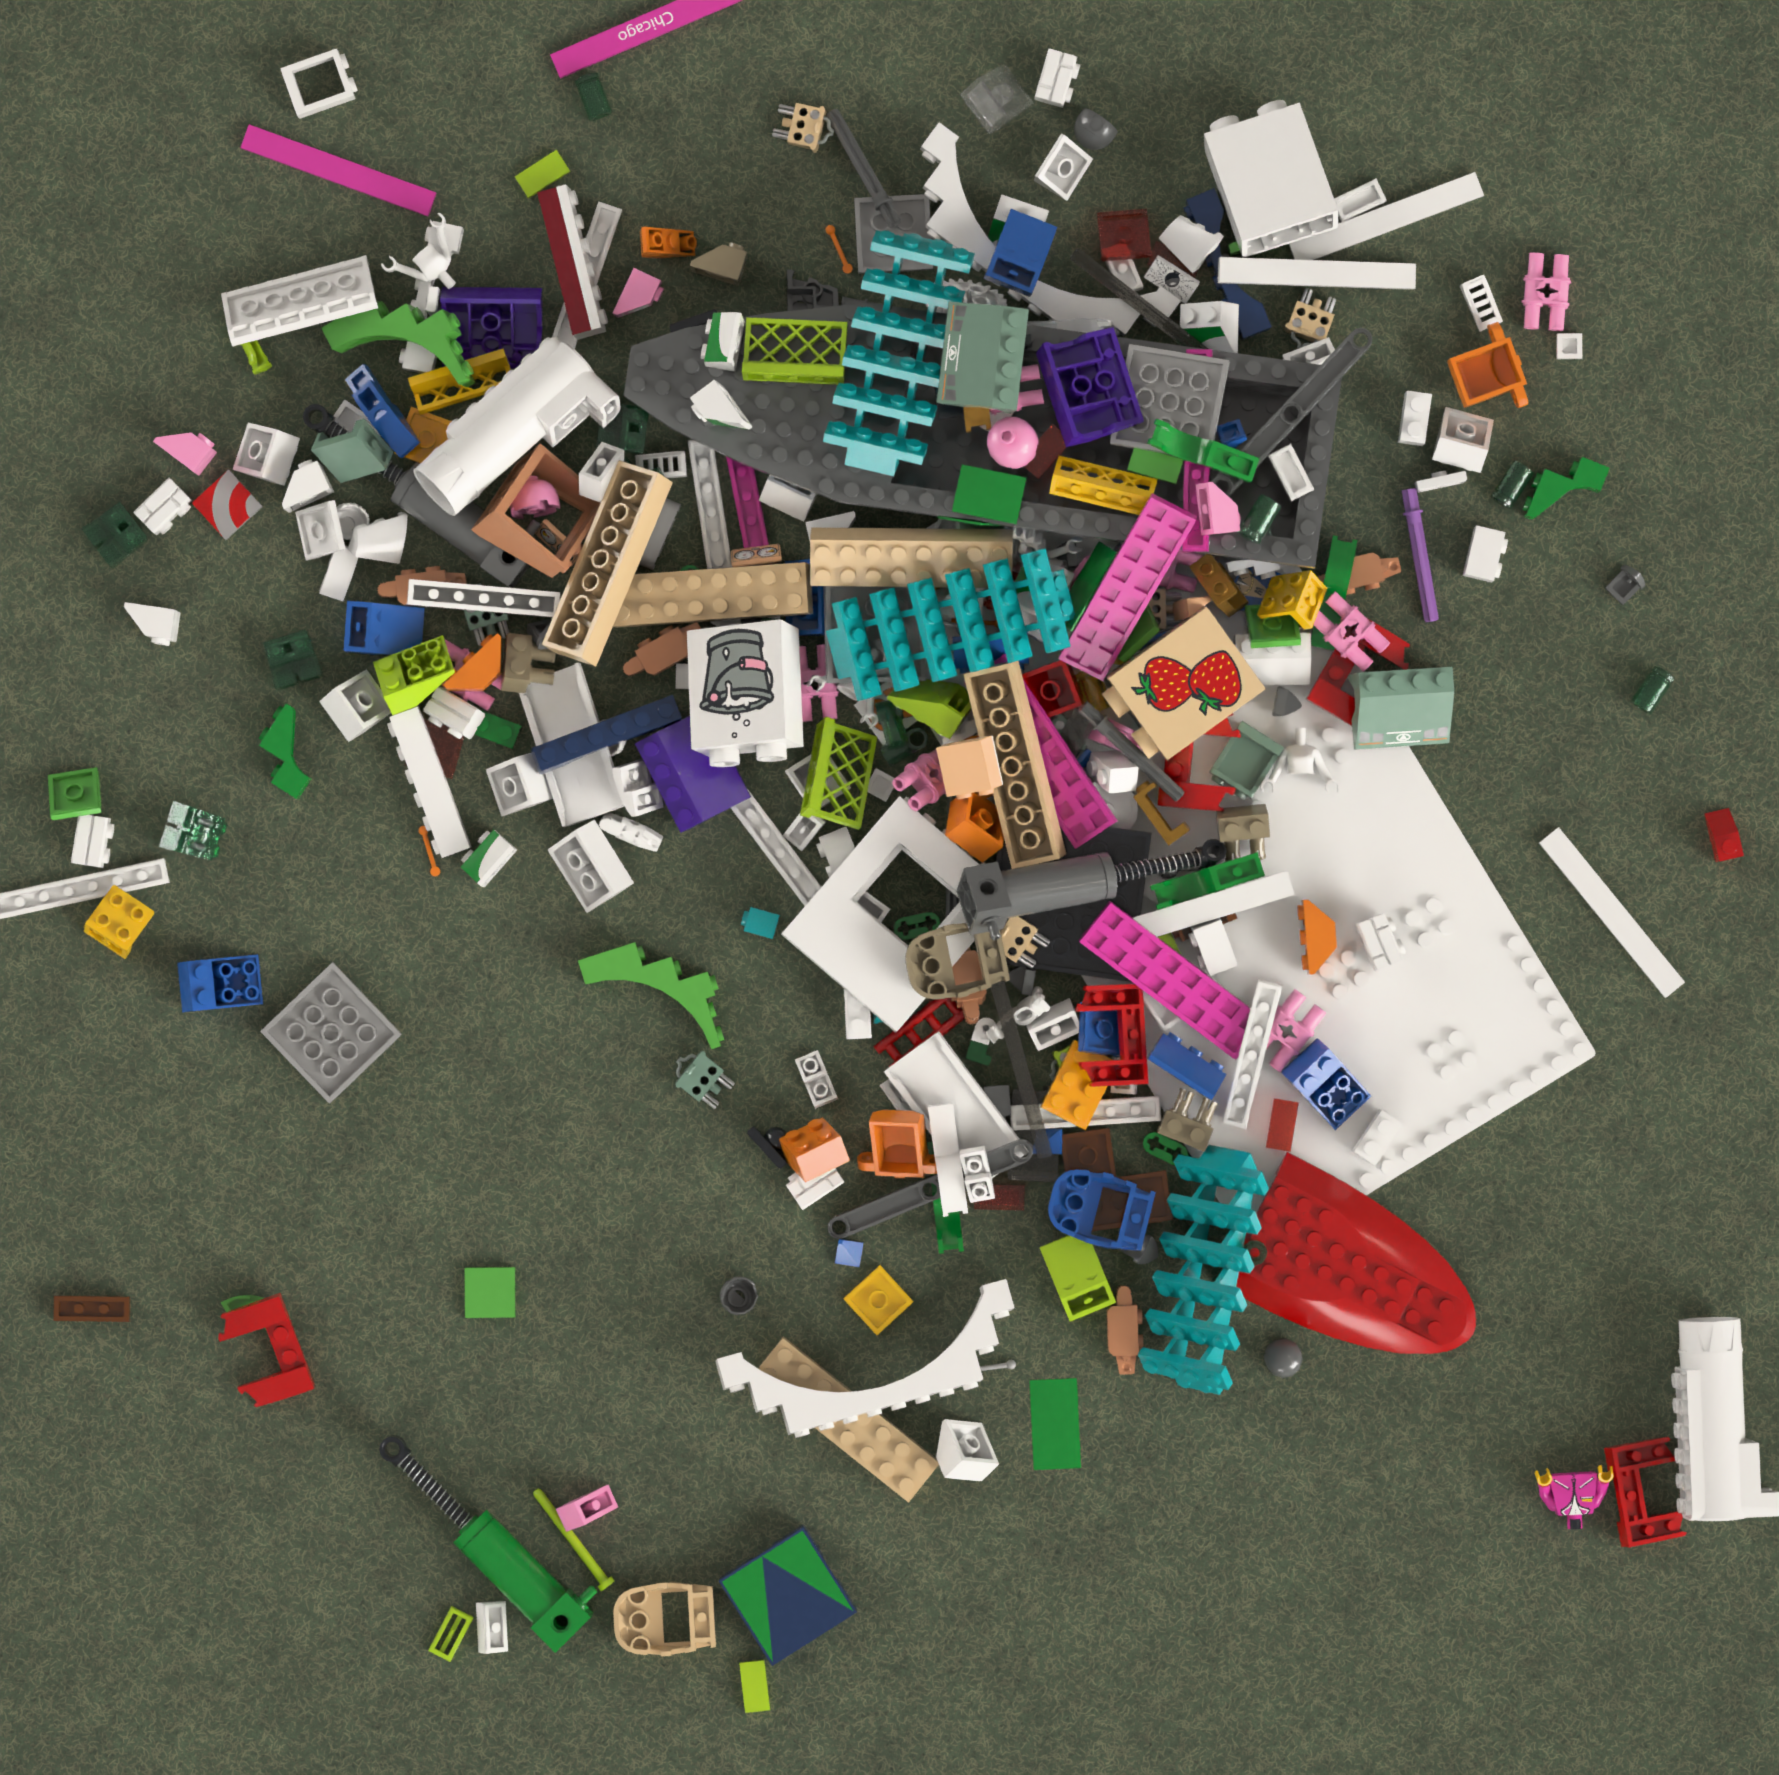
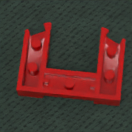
M1374 622L1376 625L1374 628L1390 644L1382 653H1379L1365 639H1360L1357 642L1358 647L1362 651L1366 648L1397 667L1407 670L1409 663H1404V647L1409 648L1410 644ZM1355 625L1346 628L1343 639L1351 635L1354 637L1352 631ZM1334 649L1305 700L1352 726L1355 698L1342 691L1341 688L1355 664L1348 657H1341V653Z
M1225 718L1203 734L1241 737L1240 730L1232 731L1228 718ZM1194 741L1170 759H1165L1164 773L1183 789L1184 794L1178 801H1174L1159 787L1158 806L1224 811V808L1220 807L1219 804L1226 792L1230 795L1235 793V787L1190 783Z
M1136 984L1084 986L1083 990L1086 993L1082 1003L1076 1005L1075 1012L1117 1011L1120 1060L1078 1062L1080 1069H1085L1091 1080L1089 1086L1149 1084L1143 990Z
M281 1293L221 1314V1318L226 1319L224 1333H219L218 1339L220 1342L266 1328L282 1370L237 1387L241 1394L246 1391L257 1401L254 1404L255 1407L280 1401L314 1389L313 1378Z
M1669 1437L1604 1448L1608 1471L1610 1466L1613 1467V1481L1620 1515L1617 1527L1621 1547L1630 1548L1686 1536L1687 1532L1680 1531L1683 1518L1682 1513L1673 1511L1647 1516L1639 1468L1675 1461V1454L1672 1455L1665 1445V1442L1670 1440Z

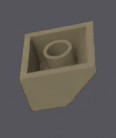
M729 243V246L722 244L692 260L690 268L694 273L739 286L748 255L741 245Z

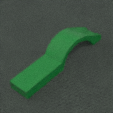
M1155 419L1154 424L1156 427L1152 438L1148 439L1147 444L1182 460L1204 465L1248 483L1252 482L1260 458L1214 440L1187 434L1173 428L1167 422Z
M1335 535L1332 536L1323 582L1327 587V591L1319 609L1334 625L1340 623L1341 617L1325 601L1335 591L1345 600L1358 541L1352 539V543L1337 540L1338 536ZM1313 625L1311 646L1334 651V647L1328 641H1324V635Z
M1258 852L1151 885L1150 889L1151 891L1155 890L1159 903L1156 905L1158 910L1264 877L1265 874Z
M927 1142L929 1154L934 1155L933 1142ZM931 1183L932 1195H935L937 1193V1187L935 1184ZM941 1198L934 1200L939 1254H944V1250L959 1249V1252H964L959 1211L950 1212L948 1216L943 1217Z

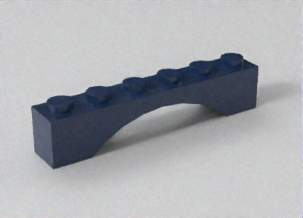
M1215 188L1186 200L1187 206L1183 209L1190 221L1193 220L1194 224L1199 223L1205 226V231L1211 234L1220 232V223L1224 210ZM1219 243L1217 248L1208 254L1205 263L1207 267L1212 266L1215 276H1212L1215 288L1217 291L1221 289L1225 297L1221 301L1239 304L1238 336L1240 335L1242 340L1269 330L1272 326L1262 303L1251 298L1237 284L1218 283V258L1222 257Z
M671 695L532 748L531 754L541 775L609 746L666 728L680 721L682 717L674 697Z

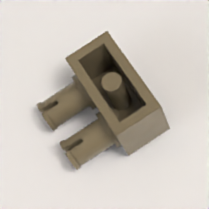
M507 633L503 646L501 691L526 693L527 687L531 682L553 685L554 669L532 668L530 664L532 660L554 663L556 653L550 649L539 650L532 643L531 635Z
M1266 804L1224 808L1223 812L1216 811L1219 840L1224 842L1227 849L1226 862L1232 860V853H1234L1235 859L1241 857L1239 841L1249 839L1250 854L1256 853L1258 850L1260 860L1266 858L1264 838L1270 837L1269 816Z
M1180 1088L1173 1108L1165 1110L1157 1133L1205 1152L1214 1130L1210 1122L1218 1103L1211 1101L1207 1110L1210 1100L1203 1097L1196 1118L1190 1119L1188 1118L1189 1115L1186 1114L1195 1094L1188 1091L1186 1099L1183 1100L1187 1090Z

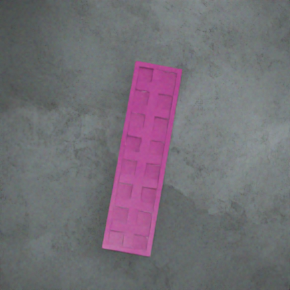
M1153 493L1151 494L1069 637L1071 647L1062 649L1059 654V660L1101 681L1105 679L1197 520L1196 515Z
M1006 654L995 660L994 664L1008 662ZM1024 681L1059 826L1073 847L1077 849L1117 822V819Z
M1109 901L1080 937L1079 942L1236 1060L1239 1056L1251 1008Z

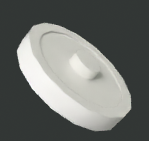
M1094 780L1091 781L1117 819V822L1109 827L1131 830L1137 819L1138 803L1133 798L1135 796L1134 792L1108 793Z

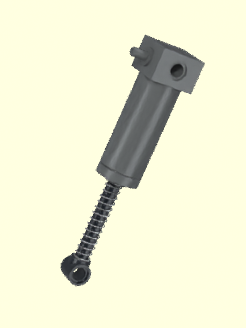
M319 404L309 405L303 413V420L310 429L318 433L324 432L330 438L349 433L350 431L344 429V426H340L339 422L336 423V417ZM317 411L322 412V421L318 424L311 423V415ZM390 461L386 470L378 472V474H382L384 478L387 477L389 482L392 481L395 485V491L391 497L393 503L400 506L404 511L478 563L484 571L506 587L514 588L530 565L518 558L513 563L507 564L505 558L509 554L508 552L479 537L471 530L483 513V508L472 501L455 516L448 514L433 501L417 481L413 470L420 464L419 462L404 472L402 471L403 468H398L397 465ZM532 520L525 531L533 537L540 527V523Z
M1210 839L1203 846L1196 847L1193 852L1175 853L1173 856L1169 854L1167 857L1163 855L1162 858L1157 856L1155 859H1144L1140 862L1119 864L1118 866L1113 864L1108 852H1099L1003 871L1000 870L998 862L964 868L956 892L970 935L989 932L992 940H998L1001 937L999 930L1004 929L1007 918L1113 899L1117 894V881H1127V879H1134L1136 877L1139 879L1142 876L1146 878L1147 875L1152 877V874L1171 873L1173 870L1177 872L1179 869L1183 871L1184 868H1196V866L1198 869L1212 867L1223 863L1227 849L1220 840ZM1208 854H1213L1216 858L1210 857Z

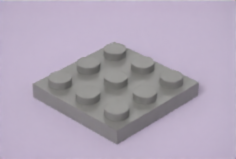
M924 194L888 196L893 199L892 205L901 219V223L893 228H889L881 212L876 211V204L872 197L854 198L858 274H864L867 268L892 272L895 256L870 251L876 230L890 231L899 236H903L904 233H914L923 238L931 239L927 234L929 230L925 228L930 220L928 197ZM903 258L901 272L933 270V265Z

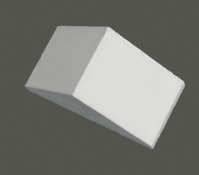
M799 814L783 836L800 851H803L826 821L816 816L807 818Z

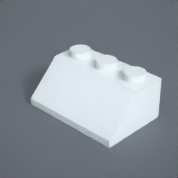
M1300 633L1301 645L1251 648L1248 634L1234 635L1235 647L1264 686L1310 685L1311 633Z
M595 820L576 829L548 849V852L586 913L634 884Z

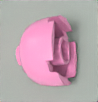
M1005 417L998 420L991 427L987 435V447L990 456L1000 466L1018 469L1027 465L1036 455L1035 451L1039 439L1035 429L1027 421L1018 417Z
M530 476L510 505L511 516L523 519V514H534V517H540L555 513L556 508L560 509L557 491L546 480H538L537 476Z

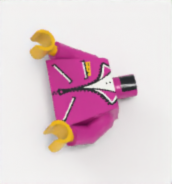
M1599 1465L1598 1477L1595 1471L1550 1474L1549 1469L1546 1468L1547 1473L1543 1476L1539 1475L1538 1470L1535 1471L1540 1498L1548 1509L1555 1511V1514L1558 1516L1567 1515L1568 1529L1583 1528L1582 1514H1593L1594 1509L1601 1504L1607 1493L1609 1482L1613 1479L1612 1466H1610L1608 1472H1602V1465Z

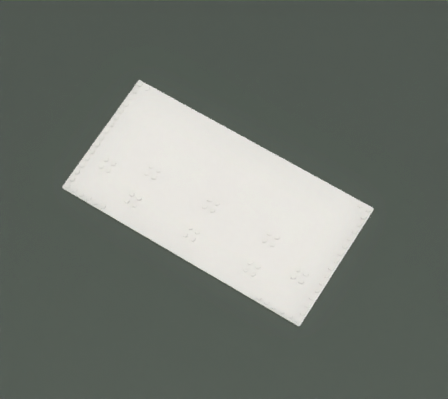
M936 523L932 524L926 529H934ZM977 525V529H1003L1004 527ZM1035 530V534H1043L1042 539L1046 540V551L1054 550L1066 541L1076 537L1075 535ZM1080 536L1083 538V541L1076 543L1077 548H1082L1077 553L1078 566L1086 556L1092 554L1099 541L1117 553L1124 542ZM1212 555L1214 559L1217 561V563L1220 562L1224 566L1226 571V563L1238 560H1245L1241 558ZM1180 563L1176 565V573L1197 579L1189 566ZM1020 564L1012 567L1014 582L1019 574ZM1279 564L1280 570L1276 571L1282 575L1302 572L1298 566ZM1234 572L1228 573L1234 581L1236 578ZM1198 579L1193 593L1173 587L1166 590V592H1181L1182 596L1166 597H1182V599L1209 596ZM1158 586L1157 589H1165V587ZM948 587L936 591L938 601H942L950 594ZM1154 593L1152 598L1156 601L1158 600V596ZM991 596L983 597V620L995 621L996 615ZM1212 599L1205 605L1233 644L1235 634H1248L1245 612L1239 610L1229 618L1216 606ZM1166 601V605H1173L1175 601ZM1153 606V612L1158 613V608ZM1166 614V617H1174V614ZM943 618V620L951 622V618ZM985 625L987 634L1000 631L999 628ZM945 626L949 644H952V637L960 635L957 633L956 628ZM1166 626L1165 630L1171 629L1174 626ZM1299 627L1300 633L1312 634L1313 627L1311 629ZM1066 628L1068 637H1070L1072 632ZM1028 636L1033 656L1029 657V665L1024 666L1025 673L1059 660V654L1062 649L1046 653L1044 644ZM1311 646L1310 685L1264 686L1266 688L1264 691L1233 712V716L1227 718L1232 731L1238 728L1241 721H1244L1284 748L1295 744V728H1305V744L1319 750L1332 779L1340 782L1341 789L1337 793V784L1331 782L1328 786L1329 792L1325 790L1326 782L1319 772L1315 761H1313L1314 774H1287L1288 761L1286 759V763L1275 781L1276 789L1273 793L1272 784L1266 782L1263 786L1264 793H1262L1259 786L1252 799L1246 797L1243 800L1235 794L1230 795L1226 792L1219 804L1222 808L1266 804L1269 816L1270 837L1264 838L1266 858L1260 860L1265 874L1264 877L1288 871L1295 895L1236 912L1238 919L1223 924L1238 966L1210 977L1250 1008L1258 978L1283 985L1277 1007L1279 1005L1282 1006L1294 989L1298 990L1306 999L1293 1015L1297 1022L1303 1020L1314 1004L1326 1012L1313 1030L1315 1032L1314 1036L1309 1038L1299 1052L1302 1053L1318 1038L1351 1072L1371 1097L1339 1128L1334 1130L1287 1078L1269 1064L1282 1047L1279 1040H1274L1265 1052L1247 1127L1243 1129L1222 1123L1238 1058L1236 1060L1183 1020L1162 1032L1144 1004L1146 1049L1148 1056L1161 1034L1168 1035L1171 1032L1182 1039L1180 1044L1185 1048L1189 1049L1190 1046H1193L1203 1053L1202 1059L1208 1063L1213 1059L1224 1067L1222 1072L1227 1075L1207 1107L1208 1110L1211 1101L1218 1103L1210 1122L1214 1130L1208 1145L1251 1153L1257 1170L1262 1171L1269 1188L1286 1152H1289L1368 1195L1595 1056V1050L1410 747L1354 750L1352 726L1305 700L1333 650ZM925 658L926 679H931L927 659ZM1113 664L1107 675L1120 665ZM1354 665L1350 674L1363 671L1357 665ZM1072 666L1085 702L1088 701L1102 715H1108V719L1114 720L1135 731L1139 729L1128 713L1118 718L1102 696V693L1109 689L1103 681ZM956 670L957 676L940 680L958 683L967 689L964 684V675H961L959 670ZM1347 677L1341 690L1355 698L1354 688ZM1281 686L1292 692L1298 698L1302 707L1285 716H1273L1272 711L1277 687ZM1082 706L1062 713L1066 718L1074 717L1078 721L1083 720L1087 725L1085 727L1086 732L1089 721L1078 711ZM971 709L970 713L968 714V716L973 715L972 709ZM1057 715L1050 717L1049 719L1052 722L1058 717ZM1069 721L1078 733V735L1082 738V725L1075 724L1073 721ZM962 723L958 729H961V733H964L966 730L964 723ZM931 728L937 740L942 746V739L946 737L937 734L935 730ZM1202 735L1194 741L1190 783L1221 786L1211 780L1213 775L1209 771L1231 737ZM1088 738L1084 740L1087 749L1091 752L1113 751V749ZM1081 750L1075 754V758L1078 759L1084 751ZM1157 752L1149 759L1164 772L1165 758L1160 752ZM1278 758L1269 770L1264 780H1267L1270 777L1278 761ZM1086 767V768H1083V770L1085 771V773H1086L1087 776H1088L1087 767ZM1138 768L1137 787L1147 780L1150 784L1154 782ZM1158 785L1147 793L1150 800L1172 830L1184 821L1190 830L1168 846L1139 805L1137 819L1131 830L1152 833L1148 860L1150 858L1155 859L1157 856L1162 858L1163 855L1167 857L1169 854L1173 856L1175 853L1193 852L1196 847L1203 846L1207 840H1219L1216 811L1158 806ZM994 796L987 798L995 804ZM1249 839L1240 840V856L1250 855ZM1208 854L1210 857L1216 858L1213 854ZM1179 871L1174 878L1196 871ZM1144 895L1141 915L1157 910V904ZM1306 899L1335 922L1337 948L1313 975H1307V970L1302 969L1301 955H1306L1305 945H1300L1299 930L1304 929L1303 920H1298L1297 905H1302L1301 900ZM1385 913L1386 917L1391 916L1396 930L1392 931L1395 940H1401L1406 953L1402 954L1403 960L1374 971L1355 924ZM1174 938L1181 955L1201 970L1197 960V956H1200L1198 947L1193 948L1190 939L1181 942L1180 938ZM1205 969V970H1202L1204 973H1206V974L1209 976V974L1207 973L1206 969ZM1081 975L1087 986L1134 984L1129 981ZM1279 1024L1283 1029V1036L1286 1037L1289 1034L1296 1037L1292 1032V1025L1285 1027ZM1294 1055V1056L1292 1057V1059L1288 1062V1064L1284 1067V1069H1285L1297 1056ZM1147 1059L1148 1086L1154 1096H1160V1106L1165 1112L1166 1109L1173 1108L1180 1091L1179 1089L1182 1088L1187 1090L1183 1100L1186 1099L1188 1091L1195 1094L1186 1115H1189L1188 1118L1190 1119L1196 1118L1203 1097H1206ZM1380 1109L1401 1122L1402 1126L1377 1164L1372 1165L1352 1150ZM1184 1144L1190 1155L1194 1158H1200L1204 1152ZM1217 1186L1215 1196L1220 1203L1228 1205L1238 1190H1229ZM1253 1194L1251 1210L1257 1212L1265 1195Z

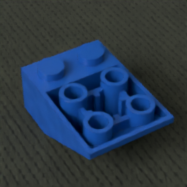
M1010 209L983 279L1030 297L1038 281L1057 227Z
M347 601L344 651L346 653L390 656L421 644L425 608Z
M258 955L177 963L182 1012L263 1004Z
M1318 1038L1281 1071L1287 1080L1334 1130L1339 1128L1371 1097L1351 1072Z

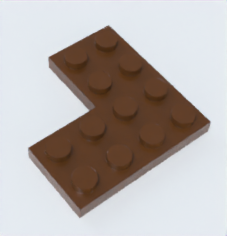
M1109 1128L1062 1134V1156L1065 1172L1076 1169L1089 1170L1093 1173L1103 1174V1172H1106L1116 1177ZM1166 1170L1117 1177L1137 1184V1188L1148 1193L1151 1191L1156 1192L1148 1223L1173 1220L1172 1212L1167 1203L1169 1188ZM1102 1188L1092 1231L1121 1227L1129 1193Z

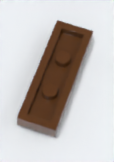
M55 1295L54 1321L130 1322V1296Z

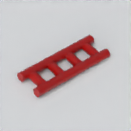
M951 997L933 999L907 1019L897 1032L892 1031L873 1047L878 1054L886 1050L894 1060L891 1064L893 1065L938 1031L944 1036L964 1020L963 1009H957L956 1002L951 1001ZM945 1004L953 1016L941 1025L933 1012ZM925 1019L934 1031L924 1039H921L913 1027ZM903 1035H906L914 1047L902 1055L893 1043Z

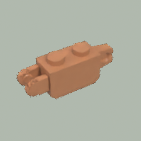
M1375 553L1355 556L1346 596L1356 593L1355 588L1365 587V591L1380 588L1379 583L1384 582L1385 578L1401 572L1398 557L1380 559ZM1325 574L1318 577L1322 583L1324 582Z
M440 566L425 568L426 572L416 573L415 569L402 570L401 575L395 576L396 581L380 583L377 591L383 598L398 597V601L404 606H413L407 605L409 579L467 584L465 573H447L446 570H441Z
M696 622L680 629L679 627L673 628L671 625L660 631V637L652 641L651 638L640 642L637 644L639 649L635 650L637 656L624 664L623 672L632 677L646 670L647 674L655 676L688 657L687 631L701 629L700 625Z
M969 947L952 967L956 985L983 980L978 954L975 950L971 951ZM986 989L977 991L961 998L951 997V1001H956L957 1009H963L964 1019L967 1024L973 1025L978 1022L980 1015L979 1005H982L986 1000L987 991Z
M1120 1285L1116 1289V1305H1111L1106 1310L1107 1339L1109 1352L1116 1356L1119 1374L1125 1375L1134 1374L1136 1355H1138L1139 1349L1143 1347V1334H1138V1324H1143L1142 1309H1137V1304H1132L1131 1289H1129V1286Z

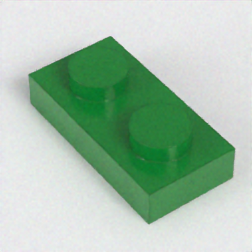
M482 711L485 713V717L477 727L474 735L513 749L522 726Z

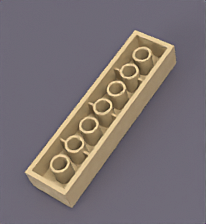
M618 461L542 645L557 654L595 667L597 666L673 482L658 472Z
M811 527L810 586L908 587L907 584L932 578L934 587H948L945 574L970 568L975 588H988L983 568L984 564L1008 558L1012 573L1013 529Z
M802 562L634 574L613 627L813 614L810 564Z
M1019 661L1004 662L970 673L968 671L964 673L979 737L992 735L1003 785L994 788L993 796L1011 868L1014 869L1060 859L1066 855V850Z
M784 1336L758 1367L759 1370L770 1376L798 1387L817 1391L853 1392ZM867 1413L857 1416L858 1420L855 1422L844 1424L843 1420L833 1422V1428L819 1431L908 1503L939 1465L937 1458L882 1414L868 1417Z

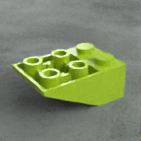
M443 635L373 662L383 697L392 715L416 707L455 673Z
M926 679V681H919L920 685L896 692L893 689L888 695L887 699L897 708L905 710L913 715L917 721L925 723L933 728L937 734L951 739L972 709L967 689L958 683L932 682V679Z
M1067 1235L1039 1247L1070 1322L1116 1303L1093 1244Z

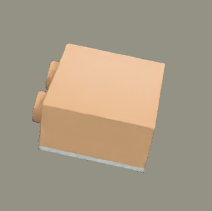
M992 735L951 742L936 748L947 797L956 795L957 799L971 797L973 792H979V796L994 793V788L1003 785Z

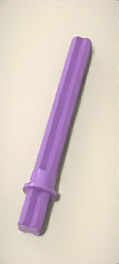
M1416 488L1402 490L1405 508L1403 516H1406L1423 618L1425 622H1432L1438 620L1439 617L1421 518L1423 510H1420Z

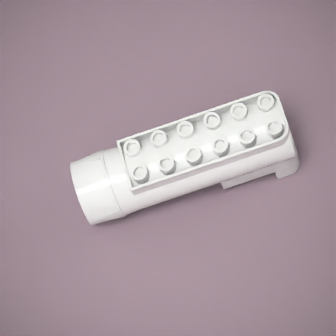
M556 336L552 338L547 337L533 354L529 353L522 359L521 364L515 370H509L496 387H490L478 403H472L460 419L456 418L448 425L446 430L448 439L439 447H436L413 470L414 475L433 501L448 514L455 516L466 505L478 498L495 479L541 438L554 447L589 415L604 428L617 416L621 409L619 396L594 373L590 365L574 348L565 342H561Z
M1700 1317L1679 1320L1678 1353L1680 1366L1675 1367V1373H1672L1671 1376L1672 1386L1676 1388V1398H1673L1672 1405L1674 1413H1677V1423H1674L1673 1428L1674 1436L1678 1438V1448H1675V1461L1679 1463V1473H1676V1486L1680 1488V1498L1677 1499V1511L1682 1513L1683 1518L1689 1521H1729L1779 1516V1491H1772L1771 1488H1761L1759 1443L1745 1438L1743 1348L1741 1344L1740 1318Z

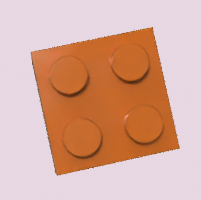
M973 792L971 797L957 799L956 797L950 802L945 836L966 850L969 855L983 863L1003 847L1004 836L996 805L983 795L979 796L978 792Z
M823 1117L814 1119L808 1125L798 1130L789 1131L785 1136L779 1138L788 1165L804 1182L850 1161L841 1136Z

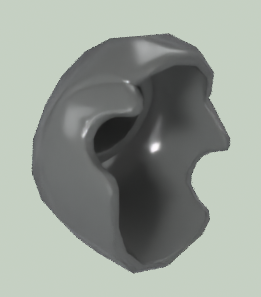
M733 1277L724 1283L720 1291V1301L723 1308L734 1315L748 1313L754 1308L758 1299L755 1283L746 1277ZM735 1291H741L744 1294V1299Z
M1286 1338L1276 1339L1271 1342L1264 1354V1361L1269 1372L1280 1378L1292 1377L1300 1370L1303 1361L1298 1345Z

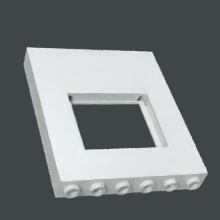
M900 796L781 934L894 1032L900 1029L924 1001L925 997L919 995L909 982L905 963L908 945L857 901L901 850L956 897H958L956 891L963 869L985 864L984 862L978 864L966 850L960 848L945 836V829L941 832L934 826L937 822L927 813H924L922 816L918 811L912 810L908 805L909 798L905 797L902 799ZM960 902L938 928L949 924L966 923ZM969 931L946 936L952 967L975 941L974 935H970Z

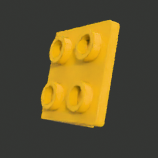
M1311 570L1276 575L1269 582L1257 616L1263 619L1291 615L1303 629H1311L1327 587Z
M113 885L86 921L84 932L126 959L131 952L132 944L153 917L154 911L116 885Z

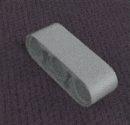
M666 498L639 562L640 566L652 571L655 568L657 557L662 552L665 539L672 529L677 511L680 510L681 504Z

